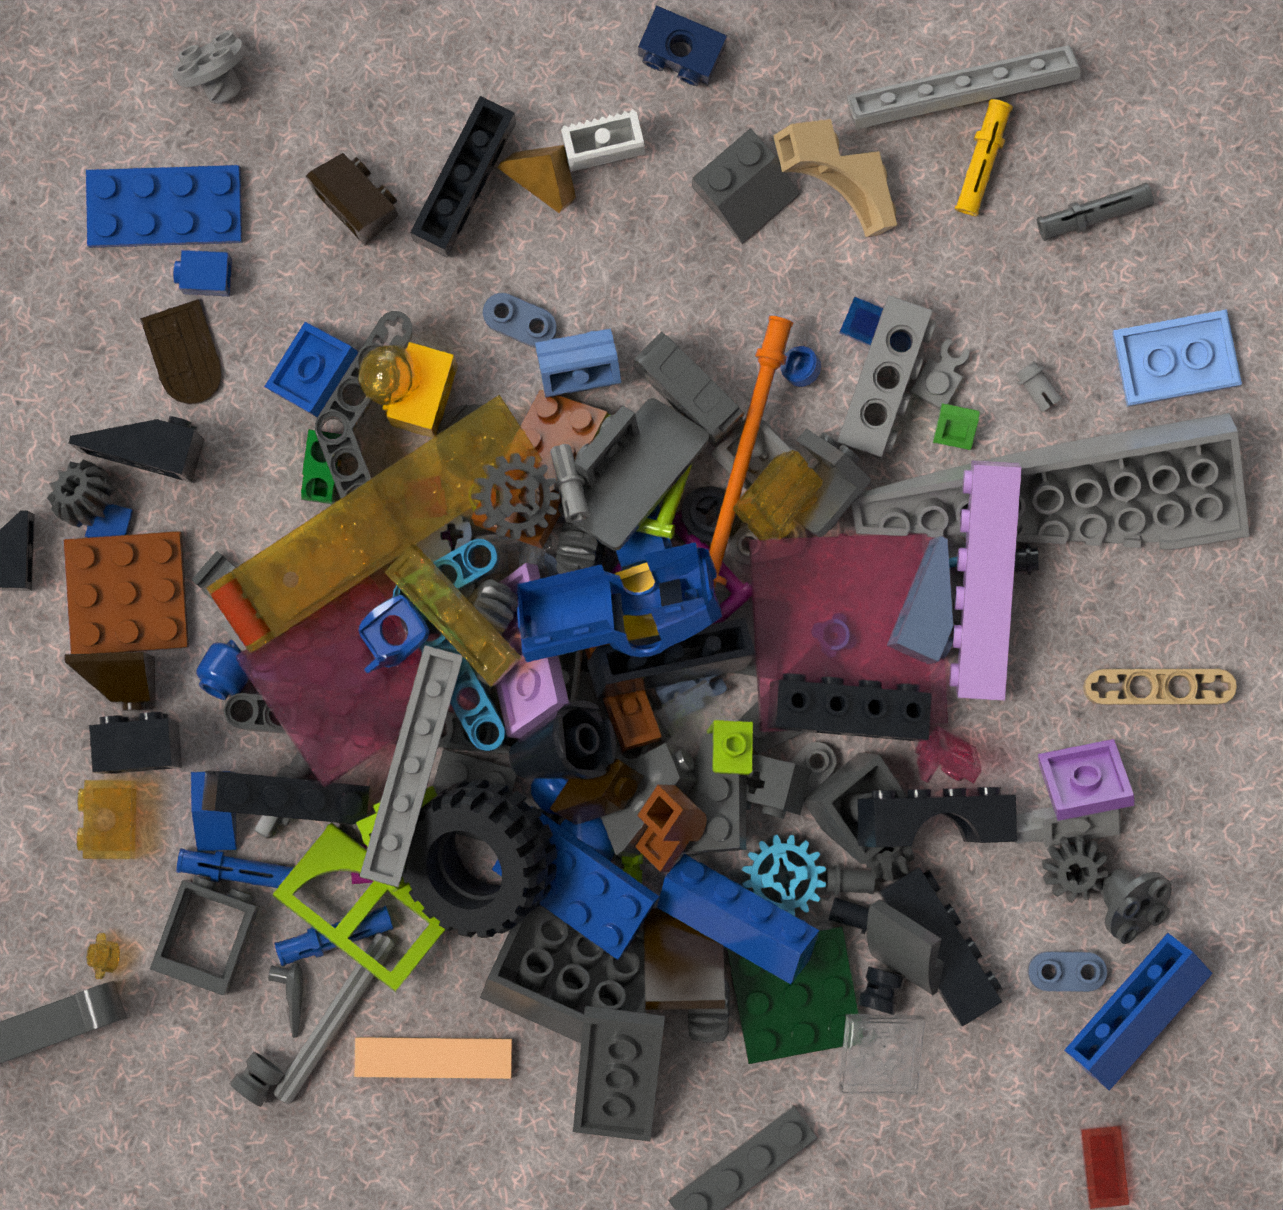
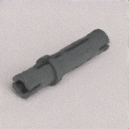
M1145 182L1142 185L1080 205L1078 202L1068 204V209L1047 216L1037 217L1038 230L1044 241L1074 230L1080 233L1086 231V226L1141 208L1153 206V194L1150 186Z

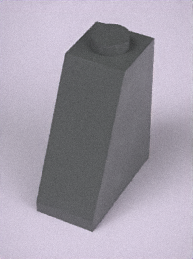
M664 743L627 763L628 766L642 774L644 778L623 810L601 817L616 855L635 858L641 854L635 846L648 826L637 815L658 784L675 785L686 795L696 784L697 781L692 771L695 767L693 759L689 752L681 746Z

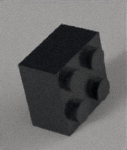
M162 712L140 713L139 721L131 722L129 717H123V715L99 717L100 724L89 725L92 773L117 774L182 768L179 721L169 719L168 714H163Z

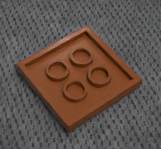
M182 532L64 539L71 654L189 648Z

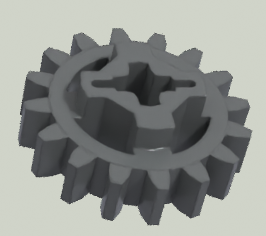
M519 453L511 454L509 463L503 456H498L495 458L497 467L494 468L489 464L484 465L482 468L487 477L475 478L474 483L482 487L481 493L471 495V499L481 500L482 506L474 511L475 515L486 514L488 518L484 521L483 526L490 528L497 525L496 536L504 537L508 530H510L511 539H520L521 530L528 537L535 536L534 525L546 528L548 523L544 518L545 514L555 515L557 510L549 506L550 500L559 499V494L550 492L549 489L550 486L557 482L556 478L545 479L543 475L546 473L548 466L545 464L536 468L533 467L535 463V457L527 456L523 463H521ZM520 470L526 474L518 480H513L505 472ZM492 487L496 490V503L493 506L491 502ZM539 488L540 493L539 505L535 503V490ZM510 489H520L522 491L518 496L522 501L521 504H510L509 501L512 498V494L509 492ZM513 512H517L521 517H525L526 520L520 523H511L504 519Z

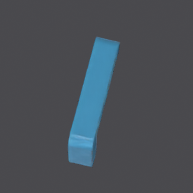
M475 539L402 579L396 584L393 590V597L403 595L404 590L411 585H417L422 590V600L415 608L425 622L430 619L438 620L442 631L439 638L434 641L426 640L419 648L422 653L426 645L463 656L450 704L471 742L481 750L493 751L503 746L507 739L504 721L482 681L477 679L471 661L438 604L487 577L497 569L500 563L498 549L485 539ZM479 547H486L491 552V561L484 568H476L471 562L472 552ZM452 566L457 573L455 583L447 588L441 587L437 582L438 571L442 567ZM469 687L476 689L480 696L478 706L472 710L464 709L459 701L461 692ZM486 722L494 723L499 730L497 741L490 745L483 743L478 735L480 726Z

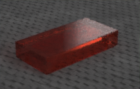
M1114 1125L1080 1129L1089 1208L1129 1205L1121 1126Z

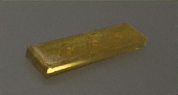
M416 544L409 545L385 571L388 577L491 687L497 685L522 658Z

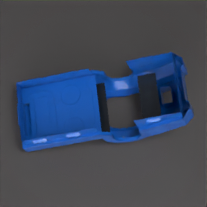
M696 542L644 554L655 581L653 587L644 592L627 590L620 576L604 571L602 565L517 584L518 628L521 633L522 654L526 662L604 644H610L614 649L630 656H653L699 633L722 617V610L714 588V579L717 578V572L709 550L698 547ZM652 614L661 641L649 645H640L636 648L632 647L637 645L629 643L624 630L623 616Z

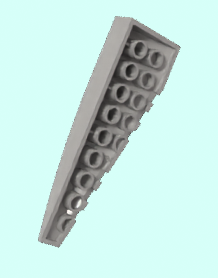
M1230 413L1081 439L983 460L1019 463L1021 466L1016 542L1065 544L1067 541L1085 542L1086 545L1101 546L1102 543H1123L1124 547L1140 548L1141 543L1159 542V549L1174 550L1250 536L1238 430ZM971 463L862 492L861 496L851 504L856 534L907 536L908 533L927 534V537L933 538L943 537V535L965 536L966 538V533L960 532L961 509H968L969 494H964L962 487L964 470H971Z

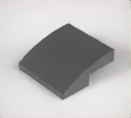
M880 899L870 905L867 921V943L871 955L929 994H936L944 962L937 958L941 938Z

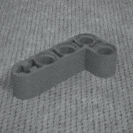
M111 981L89 988L70 997L0 1021V1064L126 1019L127 1016L115 982Z

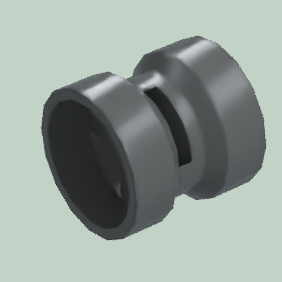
M253 1052L246 1061V1069L243 1073L236 1074L230 1085L244 1098L261 1107L268 1098V1090L272 1085H278L285 1074L265 1057Z

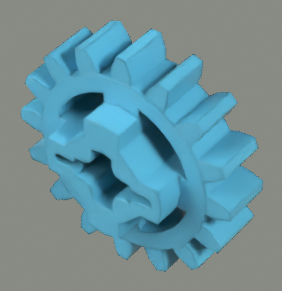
M774 835L773 845L770 847L765 842L760 841L758 844L762 852L759 855L753 852L747 854L754 862L752 866L742 867L743 872L750 874V880L744 881L742 887H752L753 893L786 910V912L795 916V908L797 907L805 913L809 912L806 902L809 899L816 902L820 900V897L814 892L815 888L826 886L825 882L817 879V874L826 871L824 866H815L814 861L820 856L819 852L809 855L806 852L809 842L806 840L799 847L794 845V835H789L786 843H781L779 836ZM786 850L798 854L807 865L797 867L788 861ZM772 853V866L767 873L758 875L760 864ZM779 858L782 859V864L785 865L787 871L794 872V879L789 880L788 896L782 884L773 880V875L779 873ZM810 879L807 890L796 900L794 890L800 881ZM771 887L779 892L782 903H777L767 898L761 891V888Z

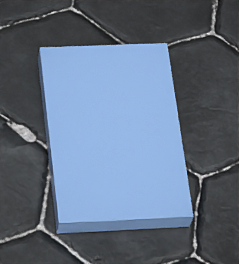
M1227 309L1113 330L1112 332L1127 407L1242 385Z

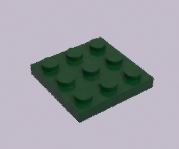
M842 926L819 930L810 961L792 984L787 983L727 948L748 1064L864 1043Z

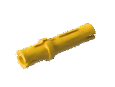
M996 99L989 100L981 131H976L974 140L977 143L957 205L954 208L958 212L975 217L979 214V208L998 149H1002L1005 139L1002 136L1013 108L1012 105Z

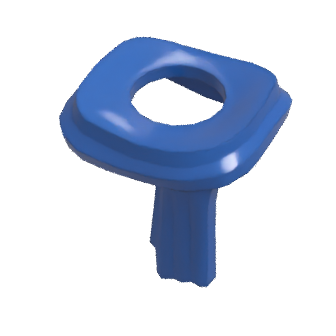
M404 595L392 597L379 604L366 615L359 625L360 637L376 658L364 670L370 673L382 667L398 666L428 639L429 629L412 602ZM390 615L401 617L408 627L407 639L401 645L390 644L382 633L383 622Z

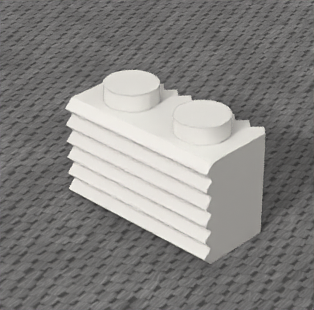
M633 109L630 113L624 111L622 115L616 113L614 117L609 114L607 119L601 117L600 120L594 118L592 122L586 120L584 124L579 122L577 126L571 123L569 128L564 125L561 129L570 172L645 154V145L638 115Z

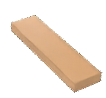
M355 1037L354 1077L511 1079L512 1039Z

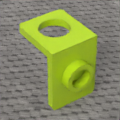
M714 720L707 729V734L713 733V772L719 774H751L753 722Z

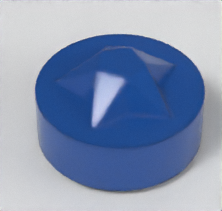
M797 346L785 354L787 356L786 363L781 365L780 368L782 375L789 383L797 387H804L817 379L821 371V361L810 348Z

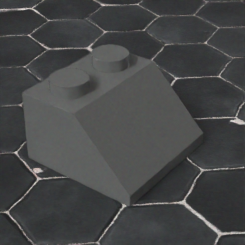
M751 128L692 178V188L741 244L800 194L787 173H782L780 162Z
M858 753L804 798V804L822 831L860 864H865L884 847L858 846L857 799L872 798V791L896 790V797H907L881 756L872 753Z

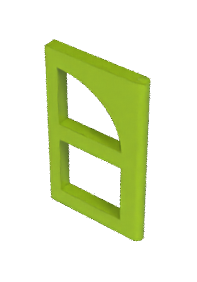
M330 823L275 890L273 897L396 993L446 929L439 926L440 921L435 917L429 919L422 912L424 907L419 901H413L409 894V891L412 890L410 884L395 892H391L386 884L373 881L336 928L293 896L301 887L321 875L338 871L361 873L367 849L335 824ZM386 892H389L429 924L391 972L349 940L350 936Z

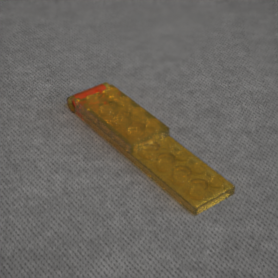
M499 394L206 587V590L249 654H251L479 503L481 500L471 499V495L481 493L482 487L474 483L475 478L487 477L482 468L484 465L489 464L496 468L495 458L498 456H503L509 463L510 456L513 453H519L521 463H523L527 456L535 457L534 466L541 462L542 458ZM520 470L505 472L512 479L524 473ZM493 487L491 490V494L496 491ZM287 572H295L298 576V583L294 587H287L283 582V577Z

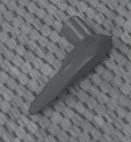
M298 962L293 963L290 969L272 965L269 970L268 980L286 984V999L289 1005L291 1033L293 1038H297L303 995L302 969Z

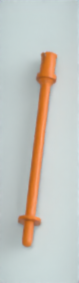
M769 316L762 348H758L755 357L758 358L760 369L709 550L717 572V578L714 579V588L716 584L726 586L727 583L724 577L719 576L774 373L781 365H785L787 359L784 352L793 322L778 316Z

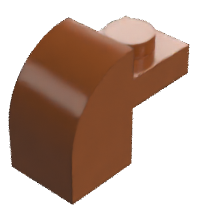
M658 784L637 815L648 828L635 847L660 872H669L689 841L700 840L707 823L706 815L677 786Z

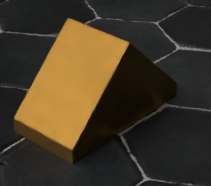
M564 145L514 152L501 161L497 167L558 213L567 208L576 198Z

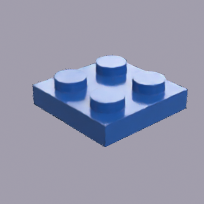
M304 322L264 387L318 418L359 352L350 345Z

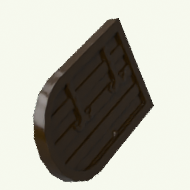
M199 299L140 318L159 374L158 378L167 394L177 402L188 405L199 404L211 398L219 388L222 372L220 357L217 355Z

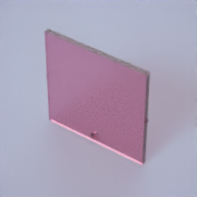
M841 533L838 537L749 540L760 732L788 731L767 729L770 682L782 680L783 673L806 675V682L820 683L821 677L844 678V685L858 686L859 680L882 682V689L896 690V684L920 685V692L932 693L930 724L948 723L944 659L940 658L939 662L926 664L887 646L929 541L934 539L933 537H927V534L848 536L846 533Z

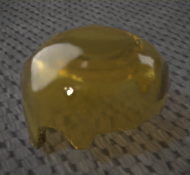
M401 345L379 346L371 350L361 361L358 383L365 396L375 403L395 405L403 402L420 386L421 365L415 354Z

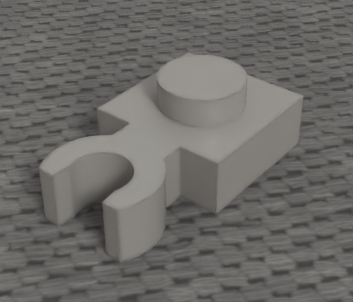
M949 338L943 342L940 348L941 361L938 363L929 358L910 391L912 395L939 410L942 403L948 404L963 376L954 372L955 367L963 365L970 354V350L965 348L959 358H952L948 354V348L952 343V340Z

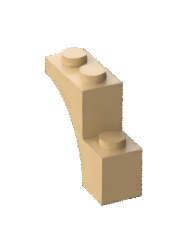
M831 119L790 124L773 135L782 173L796 172L807 174L832 186L847 200L855 211L862 225L865 237L881 235L897 226L896 208L891 201L887 185V171L882 164L879 151L840 156L839 139L834 132Z

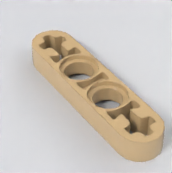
M1101 669L1089 674L1083 685L1084 694L1087 699L1098 705H1218L1231 700L1237 688L1233 675L1222 669ZM1117 675H1124L1122 691L1125 699H1118L1119 691L1105 692L1104 698H1099L1098 691H1092L1091 684L1098 682L1099 676L1104 677L1105 683L1117 684L1119 683ZM1195 675L1202 676L1200 683H1212L1215 681V676H1220L1221 683H1227L1228 690L1221 692V698L1216 697L1215 691L1202 690L1200 691L1202 699H1196L1198 684ZM1136 676H1143L1150 682L1151 690L1145 698H1137L1130 692V682ZM1174 676H1182L1189 683V692L1183 698H1176L1169 692L1168 685Z

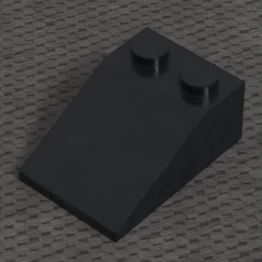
M169 416L168 422L154 419L72 435L68 444L87 455L192 483L205 439L196 431L197 427L191 425L192 422Z

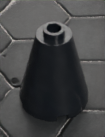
M586 700L567 703L512 744L509 750L510 765L518 776L525 779L590 780L603 776L607 772L605 770L608 764H612L616 757L617 741L613 726L609 719H602L597 712L600 708L596 704Z

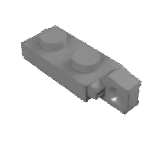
M1053 807L1016 815V844L1034 841L1044 842L1045 847H1049L1051 845H1061L1060 838L1062 836H1065L1069 843H1073L1074 838L1078 834L1082 835L1084 840L1119 835L1121 833L1120 809L1057 821Z

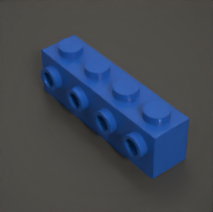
M686 854L680 858L665 876L657 908L789 984L793 983L810 961L819 933L818 929L809 925L804 920L784 911L772 902L763 899L742 887L739 883L728 879Z
M1167 933L1064 1051L1082 1069L1110 1091L1213 973L1193 951Z

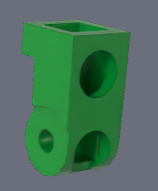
M308 429L302 470L301 500L332 505L337 488L315 430ZM322 431V434L328 439H337L342 435ZM342 457L336 463V470L338 471V473L340 471Z

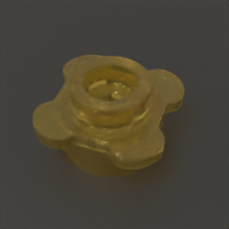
M98 933L96 943H92L88 947L86 960L88 966L93 967L95 978L103 979L105 972L113 973L116 970L120 959V949L117 942L106 941L105 933Z

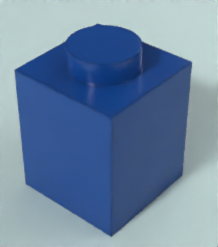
M181 250V261H175L174 284H179V289L185 295L230 297L232 258L228 252Z

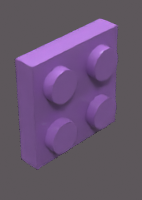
M1114 739L1038 754L1039 767L1057 821L1134 806V793Z

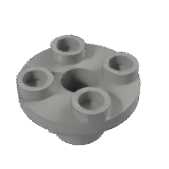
M225 31L217 35L211 43L200 48L198 45L189 46L178 54L180 62L173 71V77L181 87L201 85L211 103L220 104L233 99L242 88V84L233 67L244 57L246 52L245 46L241 39L235 37L233 31Z

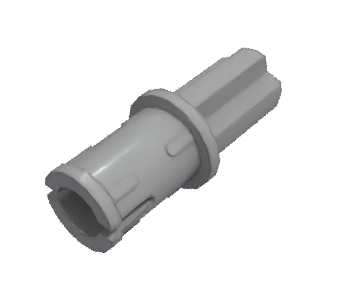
M569 444L554 446L550 451L557 477L554 489L559 492L565 520L569 523L581 522L586 517H590L583 489L585 479L577 473L571 446Z

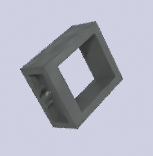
M195 875L193 881H181L150 970L225 996L229 994L260 906L251 903L253 899L251 894L231 888L228 895L214 890L216 882ZM192 894L245 912L223 975L170 957Z

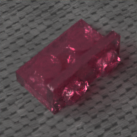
M937 725L931 735L929 734V740L920 741L915 749V753L918 754L917 765L920 779L926 783L930 781L939 765L943 766L941 770L954 780L962 781L965 778L973 784L982 771L977 748Z

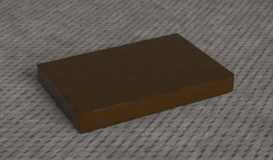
M652 908L644 921L645 1010L725 1009L723 945L661 909Z

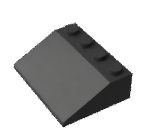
M539 905L509 931L486 980L480 998L581 1043L585 1006L646 1013L644 933L638 931L624 955L617 960L542 905Z

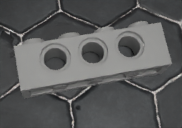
M888 295L837 440L839 445L843 444L848 448L879 459L882 457L883 451L891 453L898 431L891 428L896 414L904 416L911 397L910 394L904 393L909 378L917 379L924 359L917 356L922 341L929 344L936 325V321L930 320L933 310ZM895 332L908 334L911 339V348L902 353L893 350L890 345L891 335ZM884 368L893 369L899 377L898 385L893 389L882 388L877 381V374L880 370ZM876 404L885 410L886 419L883 424L872 426L867 423L864 418V411L870 405Z

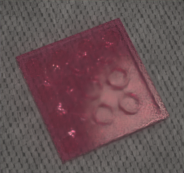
M368 572L236 655L237 662L323 787L334 782L398 740L422 657V652L418 648L398 666L382 667L370 673L364 670L376 658L360 637L359 625L370 611L386 601V598ZM390 615L384 620L382 625L384 638L393 645L403 644L407 639L408 630L400 618L396 615Z

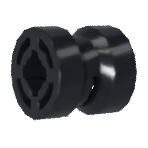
M868 966L865 976L868 982L866 990L860 993L857 1004L895 1015L898 1005L895 998L897 991L903 988L905 977Z

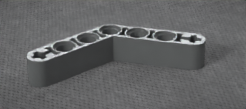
M390 311L379 319L315 423L316 436L359 547L365 554L371 557H380L388 553L392 547L393 536L353 432L394 369L396 359L402 351L406 350L408 343L411 342L412 323L410 318L400 311ZM399 322L402 324L404 336H394L389 344L390 350L395 351L391 355L384 346L375 344V341L379 340L384 345L389 335L386 326L394 327ZM371 354L382 356L386 362L384 369L378 373L368 372L363 366L365 358ZM350 387L360 388L365 394L363 402L357 406L347 405L342 399L345 390ZM326 421H340L344 426L343 434L337 439L326 438L322 434V427ZM343 456H352L358 462V469L352 475H341L336 470L337 461ZM357 492H365L373 500L372 506L366 512H356L350 506V500ZM376 513L379 514L381 519L373 520L375 529L378 534L385 533L387 536L381 540L382 547L375 549L372 543L366 545L364 540L369 538L366 524L364 523L360 527L356 524V521L368 520Z

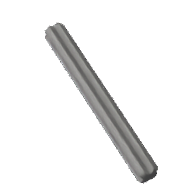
M378 933L365 952L382 965L395 946V942L387 935ZM357 963L274 1090V1095L282 1102L292 1103L374 978V975Z

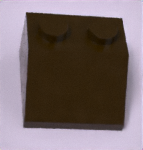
M342 153L311 170L306 175L312 191L358 240L366 246L398 216L397 210L393 206L398 201L384 185L376 188L368 179L371 172L357 157L351 161Z

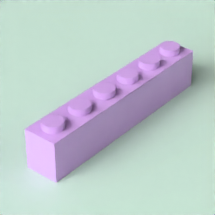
M971 460V470H964L962 491L964 494H969L968 509H961L960 532L966 533V548L958 549L957 571H964L963 587L956 586L955 610H961L960 625H953L952 648H959L958 663H951L949 686L956 687L958 698L1005 700L1021 482V466L1019 463Z

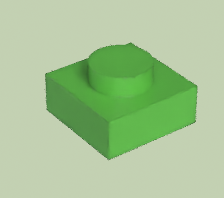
M942 403L933 443L971 450L980 411Z

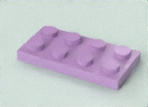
M525 563L500 582L511 588V591L518 595L517 584L541 579L538 565ZM516 609L513 614L514 618L501 635V638L508 641L513 654L511 657L512 663L503 677L495 679L507 737L519 739L562 706L569 703L558 655L526 662L522 654L521 633L518 628Z

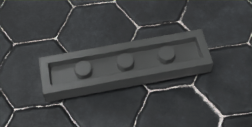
M793 1105L669 1198L668 1201L675 1210H722L816 1140L817 1136Z

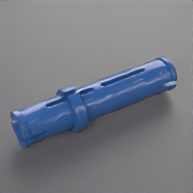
M181 848L176 872L211 877V881L219 883L220 879L278 888L293 870L294 866L288 867L224 856L222 851L210 854ZM200 863L230 867L233 870L203 866ZM241 869L272 874L273 877L241 872Z
M387 906L371 911L350 936L349 940L355 942L378 933L393 930L394 927ZM340 922L332 924L331 926L336 928ZM313 927L308 928L307 933L274 943L281 966L314 955L316 958L324 956L325 951L337 947Z

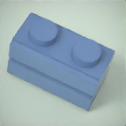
M611 328L535 343L545 398L621 383L618 357Z

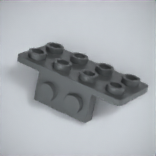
M655 398L648 399L636 414L622 405L615 415H610L604 420L599 434L590 444H585L576 456L574 464L578 475L583 476L585 479L583 489L590 517L572 524L610 549L620 550L710 442L709 434L705 429ZM561 502L558 506V510L560 516L565 519L563 505Z

